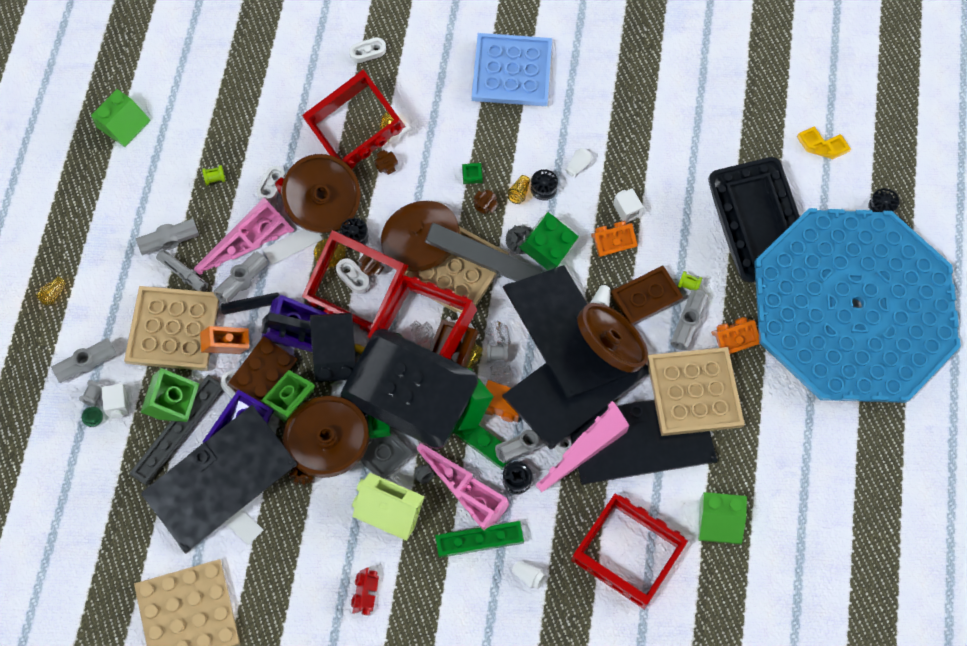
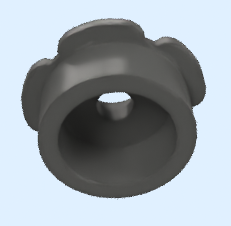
M420 465L414 472V479L421 484L428 483L434 476L430 465Z

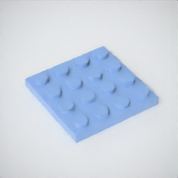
M478 33L472 101L547 106L552 38Z

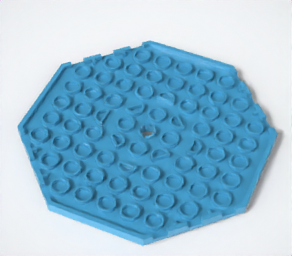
M809 208L755 260L759 343L819 400L907 403L961 347L957 329L959 327L958 313L955 310V285L952 282L953 266L892 211L872 212V210L845 211V209L817 210V208ZM852 300H859L862 305L861 308L853 307Z

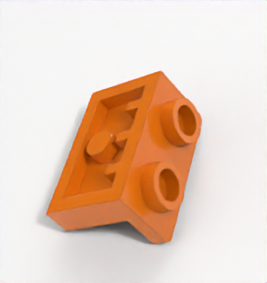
M625 221L614 223V227L607 229V226L595 228L596 232L591 233V237H594L599 257L638 246L632 223L626 224Z
M747 317L736 319L735 323L728 325V323L716 326L717 330L711 331L712 336H716L719 348L728 347L729 354L760 344L755 320L747 319Z

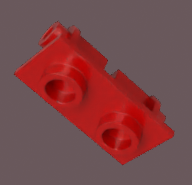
M365 568L357 573L355 578V585H357L356 594L353 595L351 600L352 614L362 610V615L370 616V613L373 612L376 596L369 595L368 591H377L379 580L377 571Z

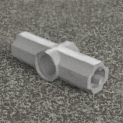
M190 219L176 225L163 224L155 232L136 238V242L141 254L145 255L159 249H174L179 245V242L197 237L199 233L194 219Z
M257 251L251 254L242 264L233 266L230 270L231 275L213 291L214 295L220 302L228 303L240 291L247 290L251 286V280L268 264L267 259Z
M698 289L691 290L670 342L676 349H688L708 298L703 291ZM685 318H691L694 322H688Z
M106 338L87 349H77L73 356L51 366L59 383H62L81 372H91L97 364L117 355L110 340ZM88 358L85 363H80L82 359Z
M525 430L521 435L496 445V456L499 461L506 463L519 456H527L533 450L545 446V444L533 430Z

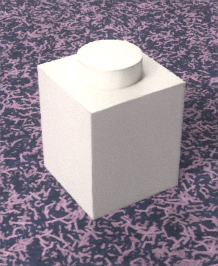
M633 188L627 191L622 190L615 196L613 205L622 221L627 223L642 216L644 207Z
M123 384L101 387L103 410L108 417L121 418L123 415L129 414L128 395Z

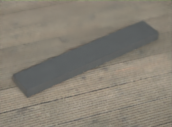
M435 223L431 224L425 240L427 244L513 281H519L542 272L537 267Z
M210 375L206 376L198 387L188 421H171L129 474L148 487L223 392L219 381Z

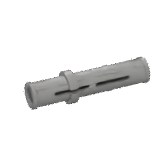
M165 249L158 252L156 259L182 279V282L186 285H191L196 291H206L208 283L196 275L197 273L193 269L187 268Z

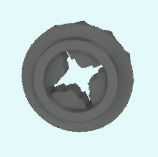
M524 224L521 226L514 225L513 228L508 229L506 245L512 252L526 254L519 248L524 240L517 243V236L521 237L526 234V238L532 230L531 226L527 227Z

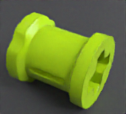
M222 165L208 170L206 168L202 169L206 186L213 182L226 181Z
M683 271L678 288L684 287L689 290H697L703 277L697 278Z

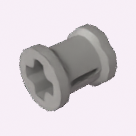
M487 344V362L491 360H504V362H507L508 344L503 346Z
M88 380V387L83 396L79 397V400L88 406L96 407L97 400L102 392L101 387L104 386L93 380Z

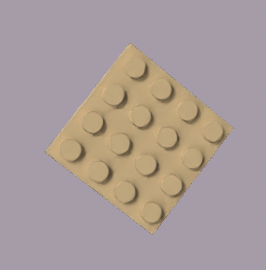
M459 226L461 235L509 255L508 252ZM451 254L444 262L431 269L406 271L404 275L412 278L415 276L424 283L431 282L443 290L445 288L450 289L461 297L466 295L477 306L497 273ZM436 301L437 303L445 306L446 308L454 311L455 313H462L463 311L455 307L449 306L447 304H444L442 302Z
M139 286L124 362L132 365L207 371L210 353L201 352L200 332L209 326L216 325L220 301L214 295V292Z
M728 347L648 355L647 364L661 436L743 428L745 424Z
M220 559L134 583L147 646L240 645Z

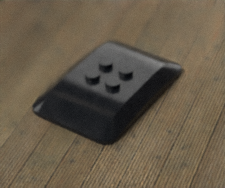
M775 157L717 169L708 178L714 204L732 258L741 279L747 283L756 282L755 260L800 217L780 160Z
M378 329L372 334L341 391V398L355 404L363 413L432 448L439 449L447 443L478 385V377L473 371L386 329Z

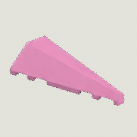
M264 197L194 267V270L201 275L206 270L213 267L216 268L221 263L230 259L238 258L259 248L260 245L266 242L274 241L279 236L293 232L294 229Z
M613 401L608 405V410L601 417L598 416L595 419V423L583 432L562 455L563 459L555 467L552 466L549 473L536 484V487L541 492L551 487L627 433L629 424Z
M420 443L417 451L477 524L485 530L497 523L509 507L508 499L474 479L472 473Z

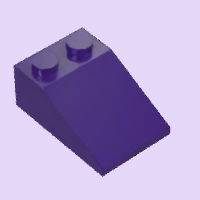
M279 295L272 301L269 310L271 313L310 321V315L328 314L283 295ZM268 328L266 334L262 333L261 337L265 336L277 344L313 352L311 337L305 336L304 342H299L298 334L286 332L284 338L279 337V330Z
M237 390L202 442L207 441L251 405L256 408L267 424L274 410L244 392Z

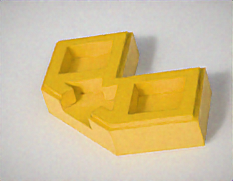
M815 126L797 135L806 152L829 159L838 158L849 153L851 150L841 134L824 141Z

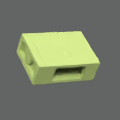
M369 473L365 479H361L358 483L356 491L359 494L352 503L354 508L352 517L407 541L415 529L425 496Z

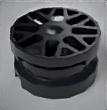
M547 169L536 171L531 178L530 187L532 195L542 201L552 199L558 189L556 174Z
M878 189L870 199L868 208L872 212L892 211L895 213L899 206V197L891 189Z
M350 218L341 225V234L366 245L369 235L367 225L363 220Z
M515 461L509 463L503 471L502 483L504 488L512 494L520 495L525 493L532 483L531 469L523 462Z

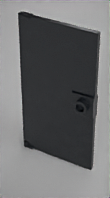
M564 265L503 286L505 293L567 399L629 376V372L613 367L597 355L581 334L578 326V314L587 305V302Z
M545 363L504 393L502 397L543 440V443L552 450L606 408L612 401H615L649 375L648 365L645 364L639 371L629 372V376L567 399L547 363Z
M640 401L617 406L629 424L627 433L580 465L578 472L581 485L713 464L717 463V456L710 431L661 436L655 401ZM608 407L604 408L571 434L572 444L595 423V419L598 416L601 417L608 410Z
M251 405L141 492V495L186 554L287 472L296 467L298 463L256 408Z

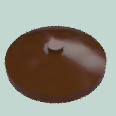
M313 154L298 160L288 170L282 182L281 199L287 215L296 225L309 232L322 234L340 229L344 221L354 217L360 204L361 193L356 175L345 162L331 155Z
M428 200L413 202L398 209L387 220L382 230L381 246L385 255L408 265L406 271H424L441 264L451 253L427 244L425 240L432 223L460 234L459 224L454 213L444 204Z
M589 303L579 312L578 326L581 334L589 346L603 360L613 367L626 372H637L647 363L648 350L646 344L636 328L624 316L600 303Z
M322 396L305 402L292 413L284 429L283 442L285 448L297 461L298 465L296 468L313 477L329 478L349 471L362 459L369 443V428L363 413L355 404L341 397Z

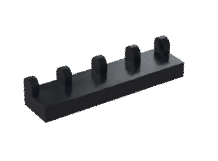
M271 312L262 319L261 333L266 334L268 328L279 330V337L284 338L286 332L298 334L299 342H304L305 336L311 337L310 321Z

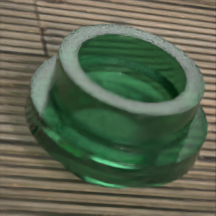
M88 407L82 413V422L88 427H96L102 422L103 413L98 407Z

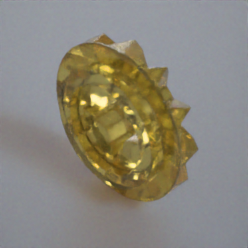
M328 238L321 240L315 246L314 258L316 262H318ZM338 244L333 259H331L328 266L329 269L344 259L346 250L343 244Z

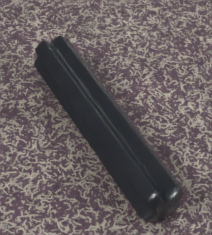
M276 292L231 301L225 304L222 303L221 312L225 315L270 306L272 301L280 294Z

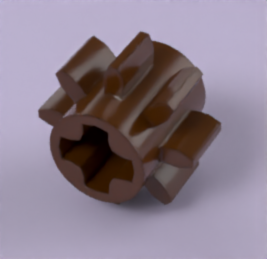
M382 150L376 154L377 159L374 160V164L380 173L384 172L389 175L396 171L394 167H396L398 161L392 151L388 153Z
M490 190L478 191L473 197L475 199L473 201L475 209L482 214H486L488 211L493 213L497 208V196Z
M363 254L359 259V262L362 263L360 266L361 271L370 277L373 274L379 275L385 268L381 265V262Z
M296 467L293 468L294 472L289 473L290 478H296L294 480L295 486L300 483L306 488L307 483H314L312 476L307 474L299 475L301 471Z

